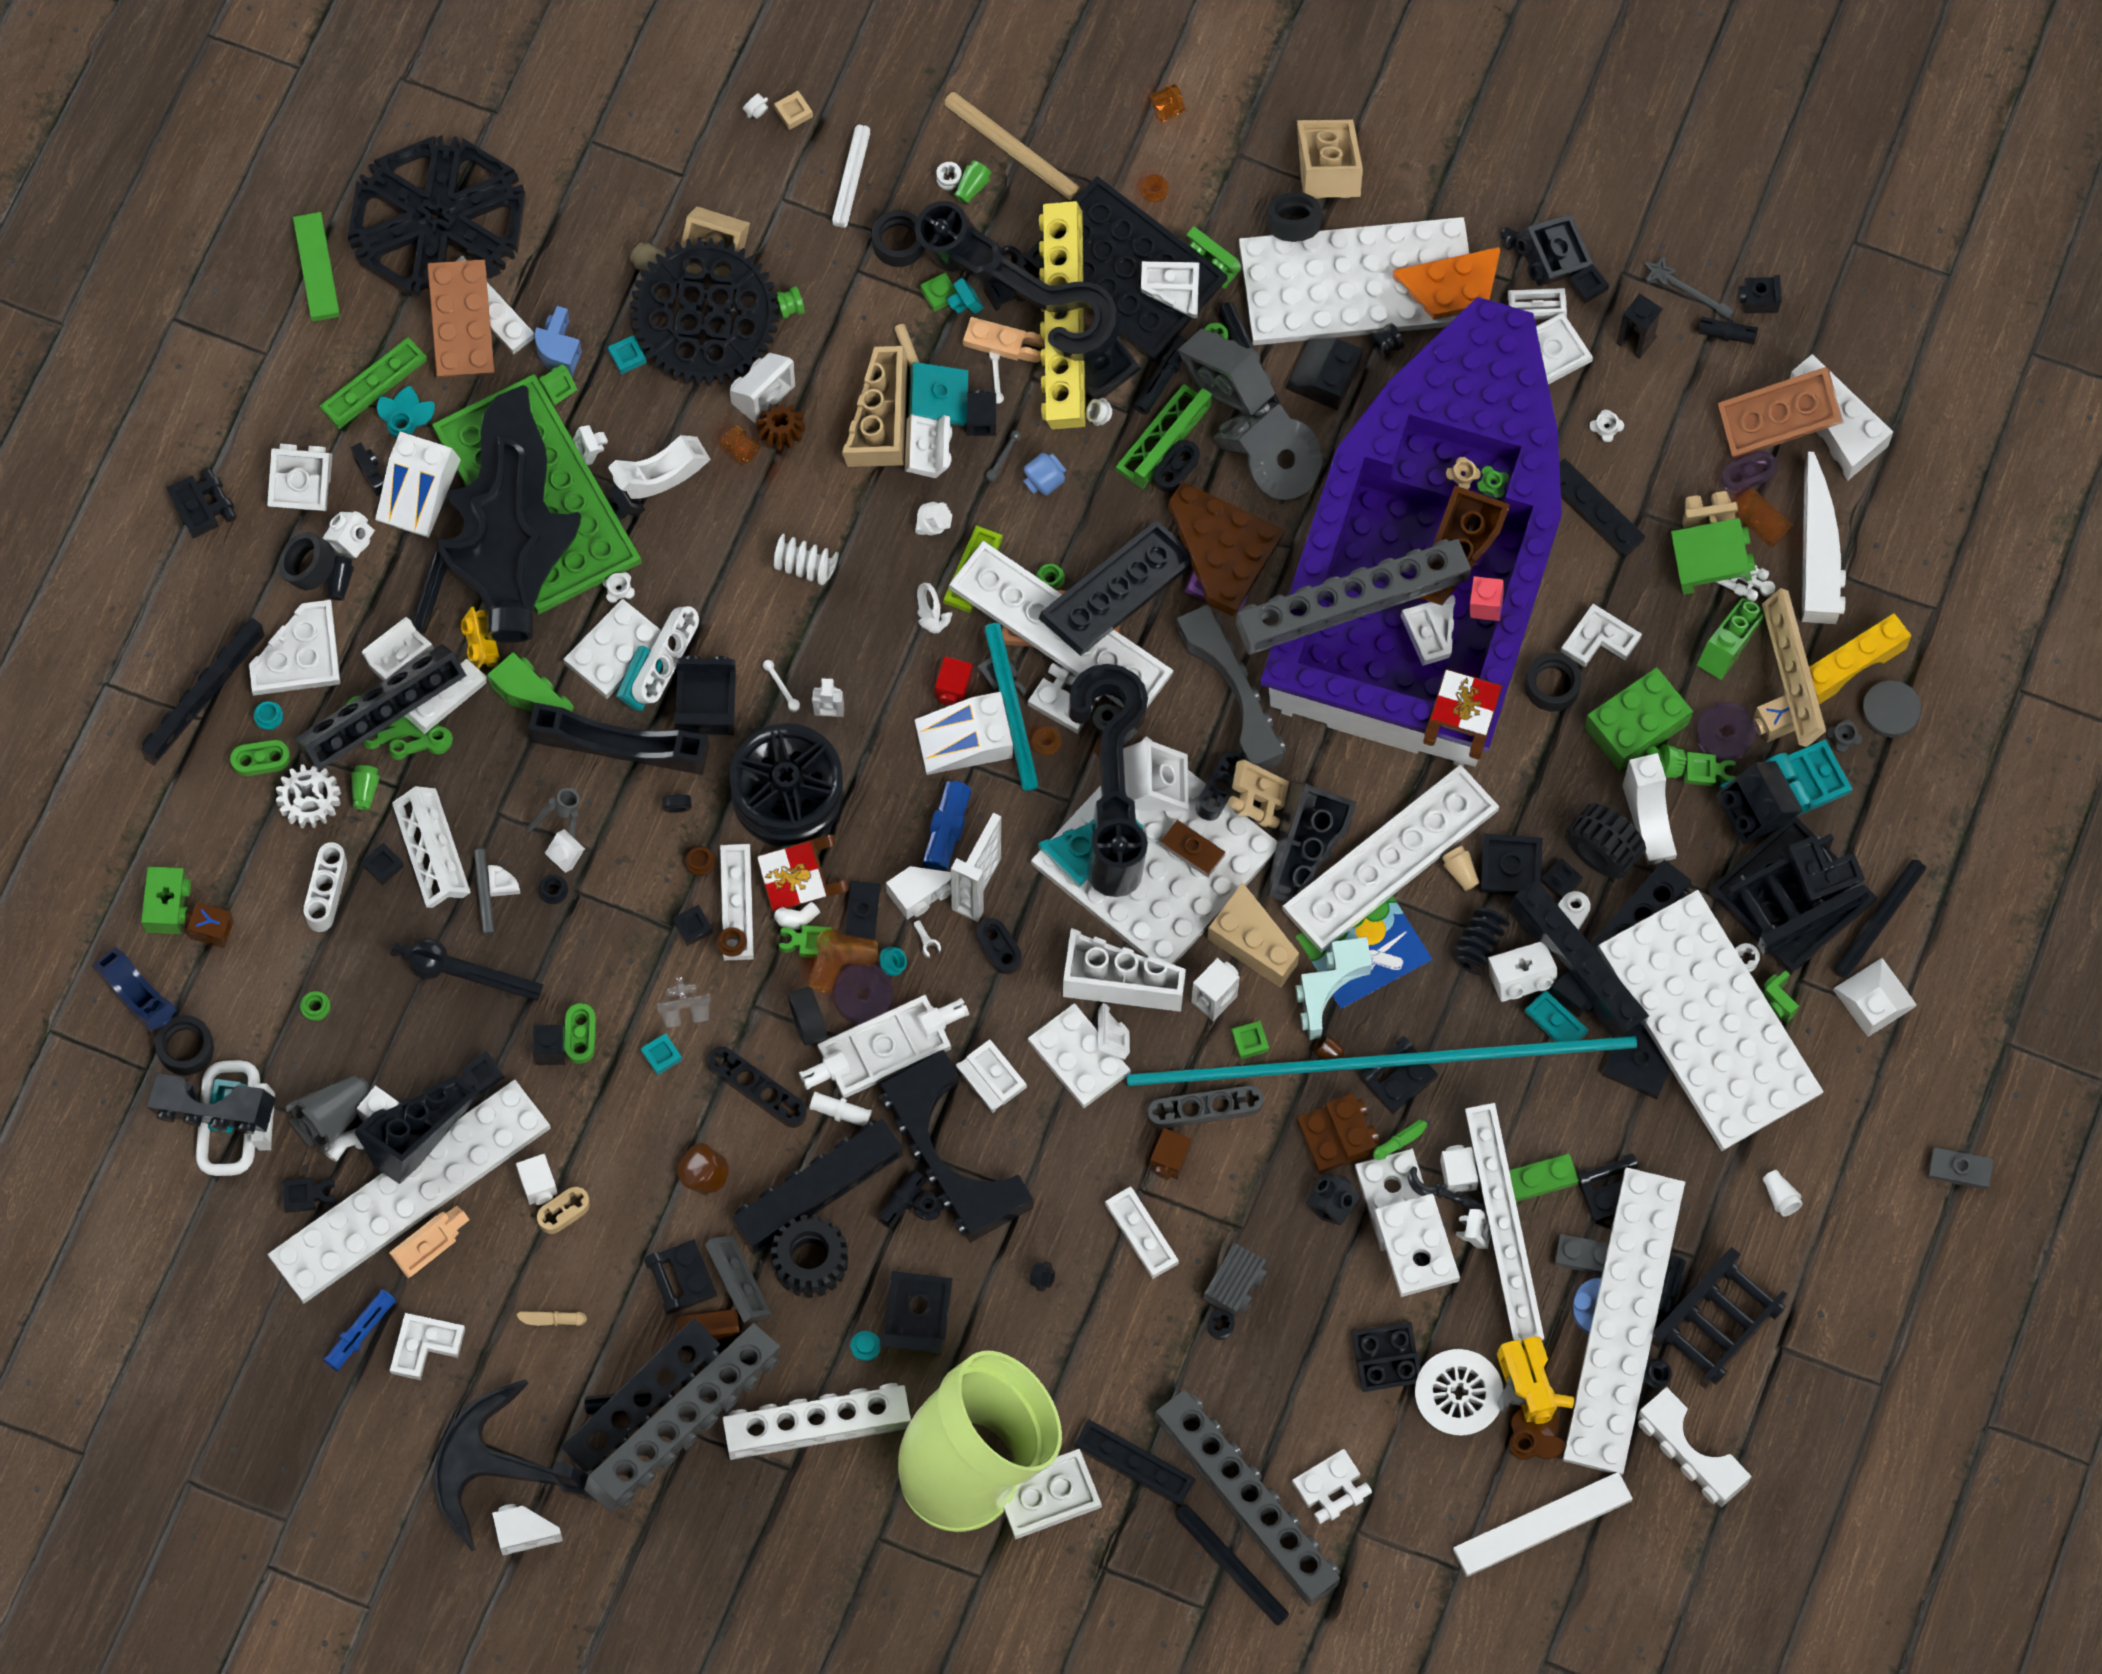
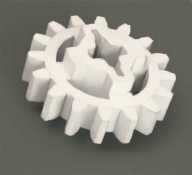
M303 764L300 767L301 772L297 773L294 769H290V778L281 777L284 787L279 786L276 788L279 795L276 798L278 806H281V815H288L290 824L299 820L300 828H304L306 822H310L312 828H316V821L320 820L326 824L327 814L331 816L336 815L335 809L332 806H340V799L336 796L340 795L341 792L339 786H335L337 784L336 778L334 776L328 778L329 773L326 768L319 773L314 766L311 767V770H306ZM324 787H326L328 791L327 799H325L322 795V793L324 792ZM290 793L293 794V797L295 798L293 800L292 806L289 803Z

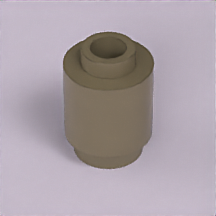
M640 242L634 248L630 256V262L634 264V268L637 270L650 272L647 267L648 261L657 264L655 255L658 253L666 257V254L649 243L645 245Z

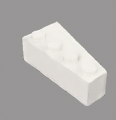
M1812 354L1792 371L1790 379L1824 368L1825 366ZM1830 371L1844 423L1818 431L1817 434L1826 442L1831 456L1835 461H1838L1843 469L1842 473L1848 481L1889 446L1893 431Z

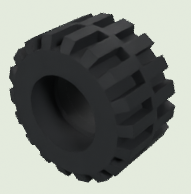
M1588 804L1565 832L1568 844L1585 864L1598 873L1613 879L1624 878L1646 851L1645 841L1637 829L1622 815L1601 804Z
M801 1215V1221L796 1222L792 1218L788 1221L789 1226L785 1227L782 1225L779 1229V1236L775 1235L773 1247H771L773 1270H775L777 1280L779 1282L782 1281L783 1287L787 1291L791 1288L794 1295L800 1296L801 1292L806 1293V1298H813V1293L818 1292L820 1297L826 1295L825 1290L828 1288L833 1291L837 1288L836 1282H842L844 1279V1271H847L848 1268L846 1239L841 1235V1230L838 1226H832L831 1220L826 1218L823 1222L820 1221L819 1215H813V1219H807V1215ZM809 1243L817 1244L827 1251L828 1257L821 1266L814 1269H804L797 1266L792 1260V1255L798 1247Z

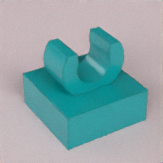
M961 278L953 284L958 293L948 298L947 301L957 314L967 308L974 314L984 309L974 289L965 279Z

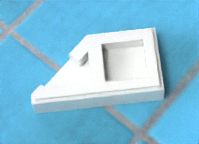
M1103 1003L1098 1009V1050L1125 1059L1130 1053L1129 1030L1122 1022L1118 1023L1109 1013L1110 1007Z

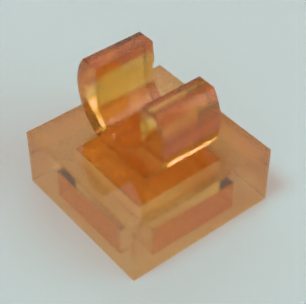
M1176 84L1164 87L1162 90L1150 94L1156 118L1161 123L1186 111L1180 88Z

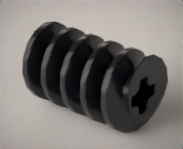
M1482 907L1474 911V917L1468 921V927L1462 932L1463 937L1457 940V947L1451 950V956L1459 966L1479 976L1483 972L1477 964L1483 966L1488 964V960L1483 954L1492 956L1494 953L1488 945H1499V940L1494 935L1502 937L1505 934L1500 925L1510 926L1509 921L1502 914Z

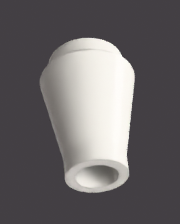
M1778 1170L1771 1171L1764 1176L1763 1182L1767 1187L1776 1212H1780L1782 1216H1789L1801 1208L1803 1204L1800 1200L1801 1194L1781 1176Z

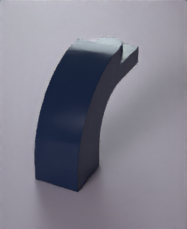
M114 947L92 965L116 997L149 1031L152 1032L157 1027L166 1025L177 1011L169 1000L161 996L144 979L125 953Z

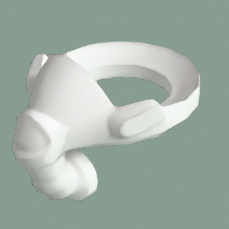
M922 583L917 590L919 605L917 614L921 617L918 623L922 628L927 629L931 633H940L944 627L948 626L953 614L952 612L940 614L937 592L931 584ZM927 590L930 591L933 598L934 606L932 610L927 602Z

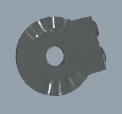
M1266 402L1253 415L1239 410L1240 413L1237 416L1225 421L1219 427L1220 431L1213 437L1221 450L1243 452L1249 455L1248 464L1251 477L1256 486L1266 495L1282 500L1297 498L1307 492L1318 478L1322 464V455L1316 435L1304 423L1290 419L1280 403ZM1284 449L1289 450L1293 455V463L1287 469H1282L1277 462L1278 454Z

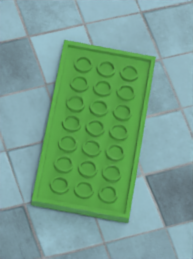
M534 374L432 424L441 444L452 448L461 459L457 472L467 487L478 478L481 469V426L484 412L496 396L522 385L528 387L531 412L545 444L547 454L544 502L550 513L571 514L579 512L582 516L576 538L552 568L541 588L534 607L539 615L603 583L612 574L623 573L642 562Z

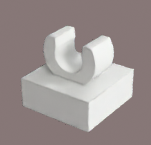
M589 425L579 427L573 438L587 465L593 464L597 454L604 451L603 444L608 443L604 432L593 434Z
M1470 1209L1468 1216L1459 1217V1221L1466 1225V1230L1464 1232H1456V1236L1462 1241H1469L1476 1248L1488 1249L1491 1236L1488 1217L1482 1210Z

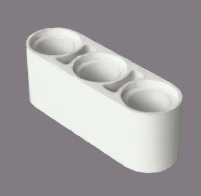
M326 843L319 849L304 905V915L307 924L316 932H323L331 927L347 870L344 850L337 843ZM331 856L340 858L334 864L326 863V860ZM330 883L333 885L328 891L318 890L322 884ZM318 910L326 912L322 918L315 919L311 917Z

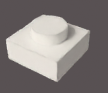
M564 829L557 832L545 854L566 873L573 869L585 848Z

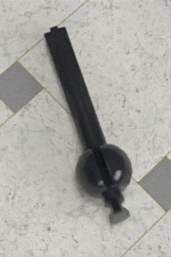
M434 939L419 940L414 947L408 945L403 947L394 941L390 953L391 956H401V959L408 960L409 969L414 975L422 979L437 978L441 973H445L539 1001L544 985L448 956L447 949L442 943Z

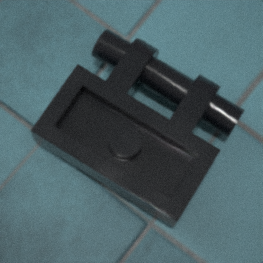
M211 469L205 470L201 474L204 479L202 483L197 484L192 475L166 487L192 539L219 527L215 518L219 514L224 516L226 522H232L237 518L233 510V502L230 498L226 497L222 490L223 484L220 478L215 477ZM212 494L216 502L208 505L204 495Z

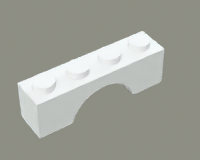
M1666 1387L1640 1410L1637 1417L1639 1420L1638 1424L1644 1433L1648 1436L1653 1435L1661 1443L1659 1447L1670 1459L1674 1457L1681 1464V1471L1690 1481H1697L1703 1488L1702 1493L1707 1500L1713 1504L1717 1503L1722 1508L1749 1483L1752 1476L1731 1454L1722 1457H1708L1696 1452L1688 1444L1683 1432V1420L1688 1409Z

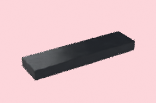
M1090 1419L1074 1444L1075 1449H1080L1082 1453L1179 1507L1183 1504L1196 1481V1478Z

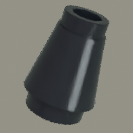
M335 556L334 567L326 579L328 599L345 600L354 571L352 559Z

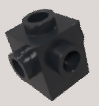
M1324 1174L1305 1204L1322 1221L1342 1225L1347 1216L1352 1212L1360 1196L1352 1188L1353 1183L1342 1175L1334 1177Z

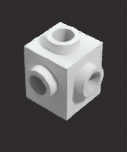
M356 511L353 513L340 512L331 520L330 528L323 539L331 544L339 556L357 558L360 552L369 545L370 537L375 530L367 524L368 519L361 513Z

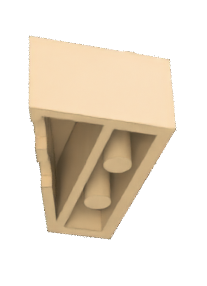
M1242 882L1209 926L1207 940L1281 988L1297 967L1299 952Z

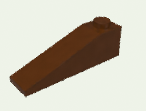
M1455 485L1433 545L1445 539L1449 541L1459 539L1472 569L1500 534L1511 505ZM1437 563L1428 564V566L1434 570H1439L1442 568ZM1458 585L1419 598L1442 606Z

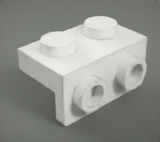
M910 415L907 418L905 472L937 478L949 468L951 463L949 442L952 437L950 416L944 415L938 421L916 415Z
M405 617L362 651V654L371 670L385 681L432 651L434 647L416 631L411 620Z

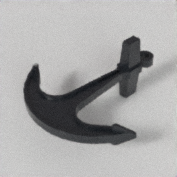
M526 1379L497 1388L472 1402L451 1424L437 1453L434 1469V1487L438 1505L453 1531L467 1544L471 1551L475 1550L470 1524L461 1504V1495L465 1486L478 1476L487 1475L558 1485L566 1494H573L581 1499L598 1502L584 1490L588 1476L591 1474L590 1471L580 1470L575 1466L555 1462L554 1469L490 1450L483 1443L482 1431L487 1420L521 1393L529 1384Z

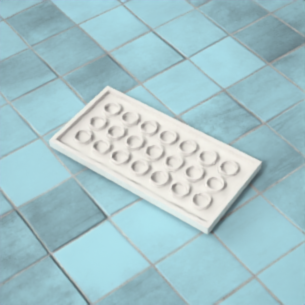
M1464 217L1319 231L1310 239L1298 242L1283 241L1273 235L1239 238L1252 345L1368 335L1375 330H1384L1385 325L1393 323L1398 331L1446 327L1459 314L1433 320L1424 311L1423 306L1416 303L1409 295V291L1400 281L1397 283L1394 280L1393 270L1469 254Z
M1699 890L1694 891L1597 946L1596 949L1605 963L1649 1014V1018L1644 1025L1721 1151L1726 1150L1824 1093Z

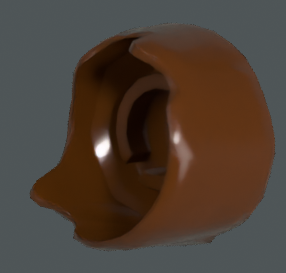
M699 1143L690 1147L682 1157L677 1167V1174L685 1187L707 1195L708 1193L718 1191L724 1186L729 1174V1166L724 1156L707 1144Z

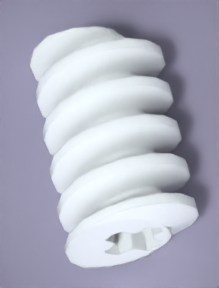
M782 534L774 554V568L781 570L785 565V572L791 574L796 569V576L800 578L807 572L808 581H813L817 577L818 584L824 585L834 572L839 553L835 552L832 558H828L827 548L821 554H817V545L814 544L810 551L806 550L807 541H803L799 547H796L795 537H792L787 544L785 543V534Z

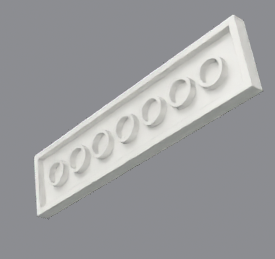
M984 541L949 584V589L1077 677L1088 668L1102 664L1119 665L1134 672L1145 684L1148 695L1147 708L1173 675L1171 668L1115 630L1111 631L1082 656L1077 654L1038 619L1041 611L1062 594ZM1105 695L1124 708L1123 703L1118 698Z
M1459 765L1283 905L1282 910L1322 953L1332 942L1337 941L1498 812L1499 806L1473 777Z

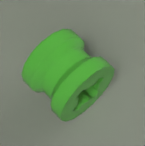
M797 286L791 287L788 292H775L778 294L775 301L780 306L778 311L782 320L789 318L790 314L793 313L798 315L805 313Z

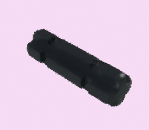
M1672 1256L1669 1260L1667 1267L1669 1271L1665 1275L1658 1312L1664 1315H1670L1673 1311L1675 1304L1673 1300L1677 1297L1682 1279L1681 1274H1683L1686 1260L1681 1257Z

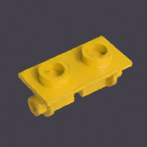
M471 607L461 621V630L463 635H466L468 642V659L478 669L482 664H486L487 667H495L498 665L500 656L496 641L485 640L486 611L479 610L475 612L474 607Z

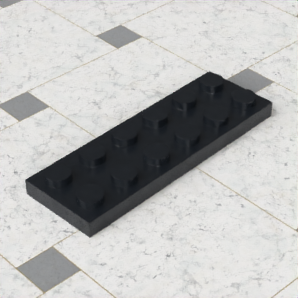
M1155 520L1041 611L1038 619L1077 654L1082 656L1191 568L1189 552L1187 548H1184L1183 543Z

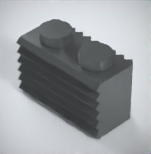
M1234 1243L1205 1291L1203 1301L1220 1310L1228 1311L1234 1318H1236L1239 1311L1245 1313L1253 1298L1249 1295L1254 1286H1261L1268 1273L1264 1270L1266 1260Z

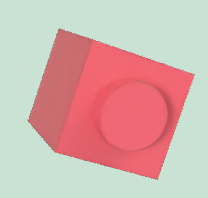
M1474 577L1470 600V618L1500 621L1504 595L1503 580Z

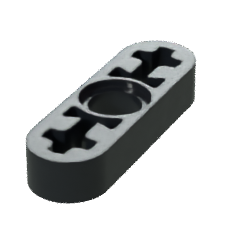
M1230 751L1222 756L1196 803L1195 810L1199 817L1207 821H1214L1220 817L1234 792L1232 785L1236 767L1231 774L1226 771L1231 764L1236 766L1238 761L1246 760L1243 755ZM1220 781L1228 786V790H1219L1214 785V782ZM1212 797L1216 802L1212 808H1209L1207 805Z

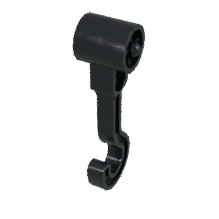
M937 201L928 205L920 212L915 224L917 239L939 268L949 272L964 270L982 283L990 280L997 281L1034 306L1048 312H1067L1079 308H1089L1094 311L1095 315L1092 326L1084 332L1072 333L1062 327H1056L1050 331L1048 341L1058 354L1074 361H1086L1103 355L1114 345L1121 329V315L1112 296L1101 286L1088 281L1060 285H1048L1006 259L1005 253L999 244L979 232L966 213L955 203Z
M1102 664L1092 666L1083 671L1073 682L1069 698L1068 715L1075 723H1085L1090 718L1093 700L1102 695L1114 696L1124 705V708L1110 720L1102 734L1099 753L1102 798L1097 800L1095 805V831L1092 836L1087 867L1089 883L1096 891L1105 896L1121 897L1135 891L1141 883L1148 846L1145 832L1136 824L1135 801L1126 795L1123 757L1124 745L1137 733L1145 721L1148 695L1145 684L1134 672L1123 666Z

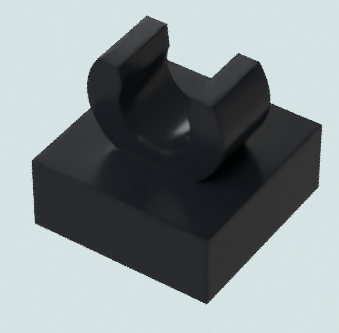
M614 485L609 490L613 496L608 499L610 506L614 508L618 505L619 507L615 513L618 520L624 519L627 515L637 517L645 511L639 498L631 499L627 491L621 490L617 485Z
M1562 858L1541 877V882L1560 900L1567 893L1572 892L1583 880V877Z

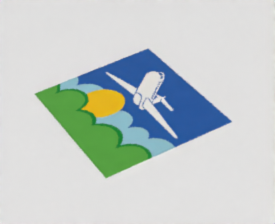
M1393 896L1337 940L1367 937L1372 963L1370 975L1361 976L1347 982L1332 995L1340 1009L1433 960ZM1303 933L1296 935L1318 972L1330 971L1327 967L1326 953L1330 952L1331 945L1321 953Z

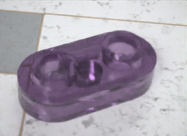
M1766 451L1750 454L1728 464L1724 468L1721 478L1722 484L1726 490L1732 493L1746 491L1770 480L1775 474L1777 461L1771 453ZM1763 466L1766 471L1761 472L1756 467ZM1737 477L1740 479V482L1735 483L1731 478Z

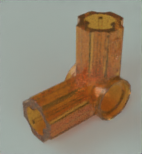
M834 929L823 931L816 940V947L819 952L807 984L820 992L830 993V991H833L842 965L851 963L870 966L873 962L876 963L879 955L878 943L874 939L841 935Z

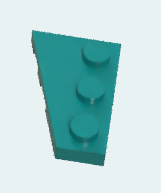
M1094 819L1073 830L1072 828L1063 832L1061 836L1038 843V848L1078 887H1081L1088 880L1087 867L1092 836L1095 831ZM1136 820V824L1143 830L1144 826Z

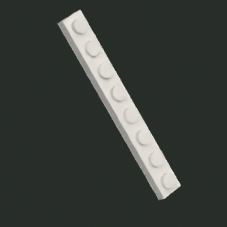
M1495 1103L1466 1108V1117L1513 1341L1520 1340L1521 1344H1523V1339L1535 1336L1541 1337V1340H1544Z

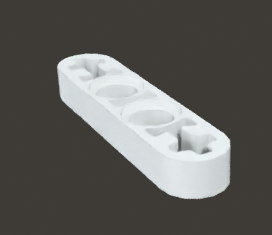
M689 606L677 607L671 612L633 683L632 694L637 702L642 704L654 703L661 697L677 667V659L682 657L698 627L699 616L694 608ZM670 636H673L676 641L673 651L668 646ZM658 659H660L663 663V671L661 674H659L655 668V664Z

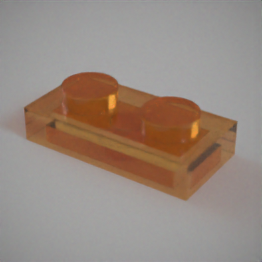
M1752 487L1735 501L1738 508L1735 515L1771 548L1792 530L1793 525Z

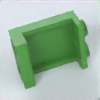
M1740 518L1671 531L1683 595L1695 593L1694 586L1738 577H1745L1746 582L1752 581L1750 571H1754L1756 568L1753 553L1747 554L1745 545L1751 544L1748 527L1742 528Z

